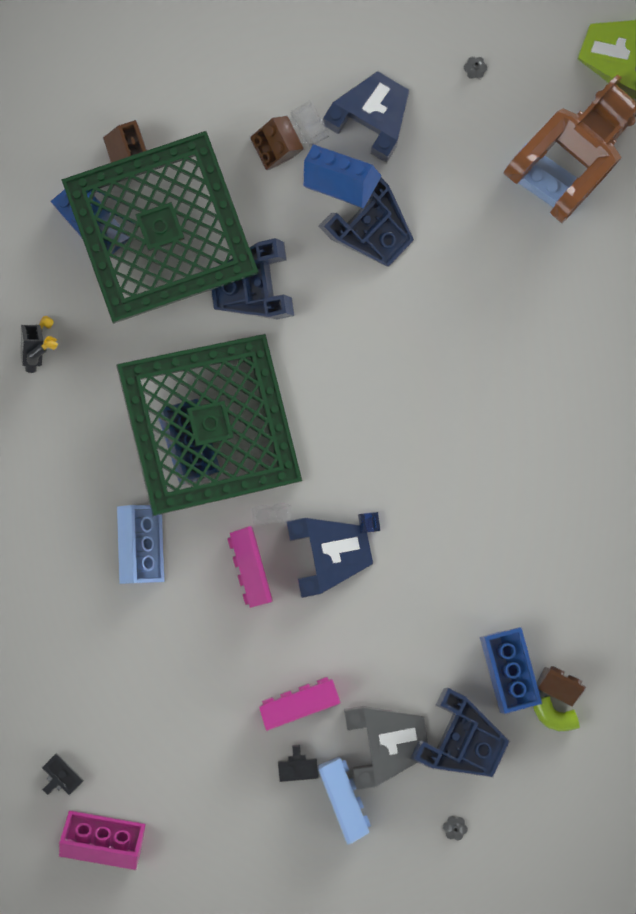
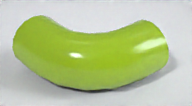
M550 695L542 696V704L533 706L539 721L549 729L561 732L580 728L575 710L557 711L552 705Z

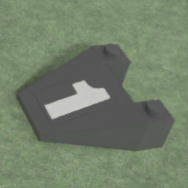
M366 706L344 709L347 731L367 728L372 764L353 767L357 790L376 787L418 763L410 758L418 741L428 744L424 716Z

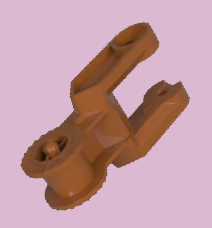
M619 74L610 80L603 90L596 93V99L592 101L591 105L584 112L580 110L575 114L564 108L557 111L504 170L503 174L518 184L556 142L583 164L587 170L572 183L549 212L560 223L566 221L622 158L614 145L622 132L628 126L635 124L636 101L617 86L622 79Z

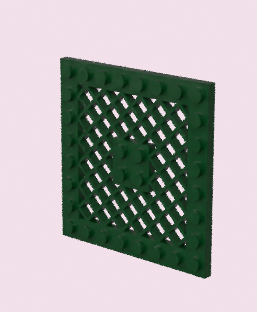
M207 131L61 179L113 324L258 274L255 261ZM182 161L180 167L173 165L174 163ZM186 161L195 165L192 173L183 169ZM164 167L162 173L155 171L156 169ZM168 168L177 171L174 179L165 175ZM198 168L200 169L203 178L195 175ZM146 173L144 179H141V178H139V177H136V176H139V175H141V174ZM181 173L189 177L186 185L177 181ZM150 174L159 177L156 185L147 182ZM163 179L171 183L168 191L159 187ZM193 179L202 183L199 190L189 187ZM127 180L125 186L122 185V184H120V183H118V182ZM132 180L141 183L138 191L129 188ZM175 185L184 189L180 197L171 193ZM205 185L208 190L209 196L202 193V190ZM109 186L107 192L100 189ZM114 186L123 189L119 198L111 194ZM144 186L153 189L150 197L141 194ZM157 191L166 195L162 203L153 199ZM187 191L196 194L193 202L183 199ZM96 192L104 195L101 204L92 200ZM126 192L135 195L132 203L123 200ZM199 196L208 200L205 208L196 205ZM139 197L147 201L144 209L135 205ZM169 197L178 201L175 208L172 202L166 203ZM108 198L117 201L114 209L105 206ZM181 202L190 206L187 214L178 211ZM151 203L158 206L148 210ZM211 203L213 204L216 214L208 210ZM91 204L98 207V210L95 215L92 210ZM120 204L129 207L126 215L117 212ZM133 209L140 212L135 214L137 221L129 217ZM193 209L203 212L199 220L190 217ZM102 210L111 213L108 221L99 218ZM206 214L215 218L211 226L202 222ZM177 215L184 218V221L181 226L179 224ZM114 216L123 219L120 227L111 224ZM188 220L197 224L193 232L184 228ZM127 221L136 225L132 233L124 230ZM217 221H219L222 231L214 228ZM97 222L105 225L102 233L100 232ZM200 226L209 230L206 238L196 234ZM109 227L118 231L114 240L105 236ZM139 227L142 232L143 238L136 236ZM212 232L221 235L218 244L209 240ZM121 233L130 237L126 245L118 242ZM183 233L191 236L188 244L181 242V240L185 239ZM194 238L203 242L200 250L191 247ZM224 238L227 242L229 249L221 246ZM133 239L142 242L139 251L130 248ZM104 240L112 243L108 251ZM172 244L169 251L162 248L163 246ZM176 244L185 248L182 256L173 253ZM206 244L215 247L212 256L203 252ZM115 245L124 249L120 257L112 254ZM145 245L148 252L154 250L151 257L142 253ZM158 250L167 254L163 263L154 259ZM188 250L197 254L194 262L185 258ZM218 250L228 253L224 262L215 258ZM127 251L136 254L133 263L124 260ZM170 256L179 260L176 268L167 265ZM200 256L210 260L206 268L197 264ZM230 256H232L233 261L228 262ZM110 257L118 261L115 269L113 268ZM140 257L149 260L145 269L136 265ZM213 261L220 264L219 266L210 268ZM152 262L161 266L157 275L148 271ZM182 262L192 266L188 274L179 270ZM121 263L130 266L127 275L118 272ZM164 268L173 272L170 281L161 277ZM195 268L202 271L192 275ZM134 269L143 272L139 281L130 277ZM146 274L155 278L151 287L142 283ZM177 274L184 277L174 281ZM117 276L124 278L121 287L119 285ZM159 280L166 283L156 287ZM128 281L137 284L133 293L124 289ZM140 287L147 289V291L138 293ZM123 293L128 295L129 297L124 298Z
M266 334L116 365L152 516L302 482ZM239 360L236 366L229 363L230 361ZM242 361L251 367L247 374L238 369ZM221 364L218 370L210 367L211 365ZM224 365L233 370L229 378L220 373ZM203 367L199 374L192 371V369ZM205 369L214 374L211 381L201 376ZM253 369H254V373H255L256 380H255L254 378H252L251 376H249V375L251 374V372H252ZM184 371L180 378L172 374ZM235 372L244 377L240 385L231 380ZM186 373L196 378L192 386L183 381ZM163 375H165V377H164V379L162 380V382H160V381H158L157 379L153 378V377H158V376H163ZM217 376L226 381L222 389L213 384ZM168 377L177 382L173 390L164 384ZM147 379L142 386L141 380ZM149 380L158 385L155 393L145 388ZM198 380L207 385L203 393L194 388ZM246 380L255 384L252 392L243 387ZM228 383L237 388L233 396L224 391ZM179 384L189 389L185 397L176 392ZM161 388L170 393L166 401L157 396ZM209 388L219 393L215 400L206 395ZM257 388L259 389L261 398L254 394ZM191 391L200 396L196 404L187 399ZM240 391L249 396L245 403L236 399ZM144 393L152 397L148 404H146ZM173 395L182 400L178 408L168 403ZM221 395L230 400L227 407L225 400L217 402ZM251 398L260 403L256 411L247 406ZM154 399L163 404L159 412L149 407ZM203 399L210 402V404L199 406ZM184 402L191 406V408L186 409L187 414L180 410ZM233 402L242 407L238 415L229 410ZM262 406L264 409L265 416L259 413ZM165 407L175 412L171 419L161 414ZM244 409L253 414L249 422L240 417ZM149 412L152 413V414H154V415L156 416L155 419L153 420L152 424H151ZM177 414L187 419L182 427L173 422ZM228 415H230V416H232L233 418H235V420L233 421L232 425H230V421H229V416H228ZM256 417L264 421L261 429L252 424ZM158 418L168 423L163 431L154 426ZM237 421L246 425L243 433L234 429ZM188 422L190 423L192 433L185 429ZM170 425L179 430L175 438L166 433ZM267 425L270 435L264 432ZM249 428L258 433L254 441L245 436ZM153 430L160 434L157 442L155 441ZM181 433L191 438L187 446L178 441ZM233 433L240 437L236 444L228 441L234 438ZM260 435L269 440L265 448L256 443ZM163 437L172 442L168 450L159 445ZM242 439L251 444L247 452L238 447ZM193 440L195 447L202 446L198 453L189 448ZM221 441L217 449L210 445L211 443ZM224 443L233 448L229 456L219 451ZM271 443L273 445L274 453L268 450ZM175 444L184 449L180 457L170 452ZM205 447L214 452L210 460L201 455ZM253 447L262 451L258 459L250 454ZM158 449H159L160 451H162L163 453H165V455H164V457L162 458L161 461H160ZM235 451L244 455L240 463L231 458ZM186 452L195 456L192 464L182 459ZM265 453L274 459L270 466L261 461ZM216 455L226 460L222 467L213 463ZM167 456L177 461L172 469L163 464ZM247 458L255 462L252 470L243 466ZM198 459L207 464L203 472L194 467ZM276 461H277L278 467L273 468L274 465H275V463H276ZM228 462L237 467L233 475L224 470ZM179 463L189 468L184 476L175 471ZM258 465L266 469L263 471L255 472ZM210 466L219 471L215 479L205 474ZM162 468L170 472L166 480ZM240 469L248 473L245 475L236 476ZM191 470L200 475L196 483L187 478ZM172 474L181 479L177 488L168 483ZM221 474L229 477L228 479L217 481ZM203 477L210 481V483L199 485ZM184 482L192 486L180 489ZM167 487L172 489L173 491L168 492Z

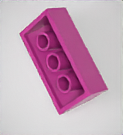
M249 526L231 532L230 537L227 539L230 549L234 548L236 556L232 558L235 568L239 567L241 573L237 576L240 586L245 588L246 593L243 594L245 605L249 604L250 608L273 602L253 527Z
M328 677L317 680V684L311 687L310 684L298 687L299 691L292 693L290 690L281 693V698L276 700L273 697L263 700V704L259 706L266 731L340 704V698L333 679L328 680Z
M69 811L59 842V857L137 870L146 824Z

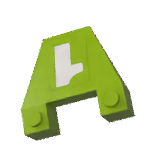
M636 20L590 24L577 59L608 83L619 74L622 79L617 86L630 97L636 99Z

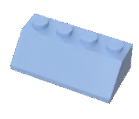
M544 156L518 184L554 208L555 203L577 177Z
M150 505L118 506L119 584L164 582L162 514L152 516Z
M339 756L319 764V773L347 845L369 833L370 821L367 815L363 816L361 809L364 806L360 796L356 798L353 791L356 790V785L353 778H348L346 772L350 770L346 760L342 761Z

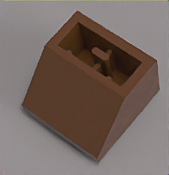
M288 116L270 119L250 137L266 170L292 159L304 149Z
M136 120L117 126L103 137L111 162L147 151Z
M544 667L537 681L538 690L573 707L586 688L581 685L583 681L571 675H568V677L564 676L565 672L557 667Z

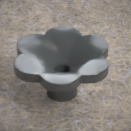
M470 57L464 65V71L467 72V76L471 79L475 77L478 79L482 78L488 68L482 57Z
M450 816L448 821L443 824V829L448 839L461 840L463 834L467 833L468 828L464 825L465 821L462 817Z

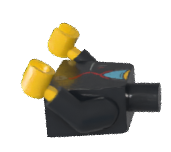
M43 316L39 325H21L22 366H25V371L28 373H35L37 366H42V357L47 348L55 350L58 346V343H56L57 339L52 336H47L43 344L42 328L50 329L54 323L53 319L48 316Z

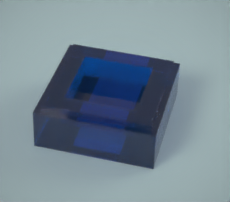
M378 512L358 514L360 533L381 531Z

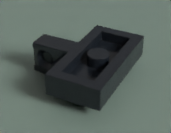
M292 745L293 756H288V761H278L280 782L318 779L317 758L306 759V755H301L300 745Z
M57 753L42 767L49 775L46 778L49 783L42 789L47 795L55 788L58 791L62 788L70 795L84 781Z

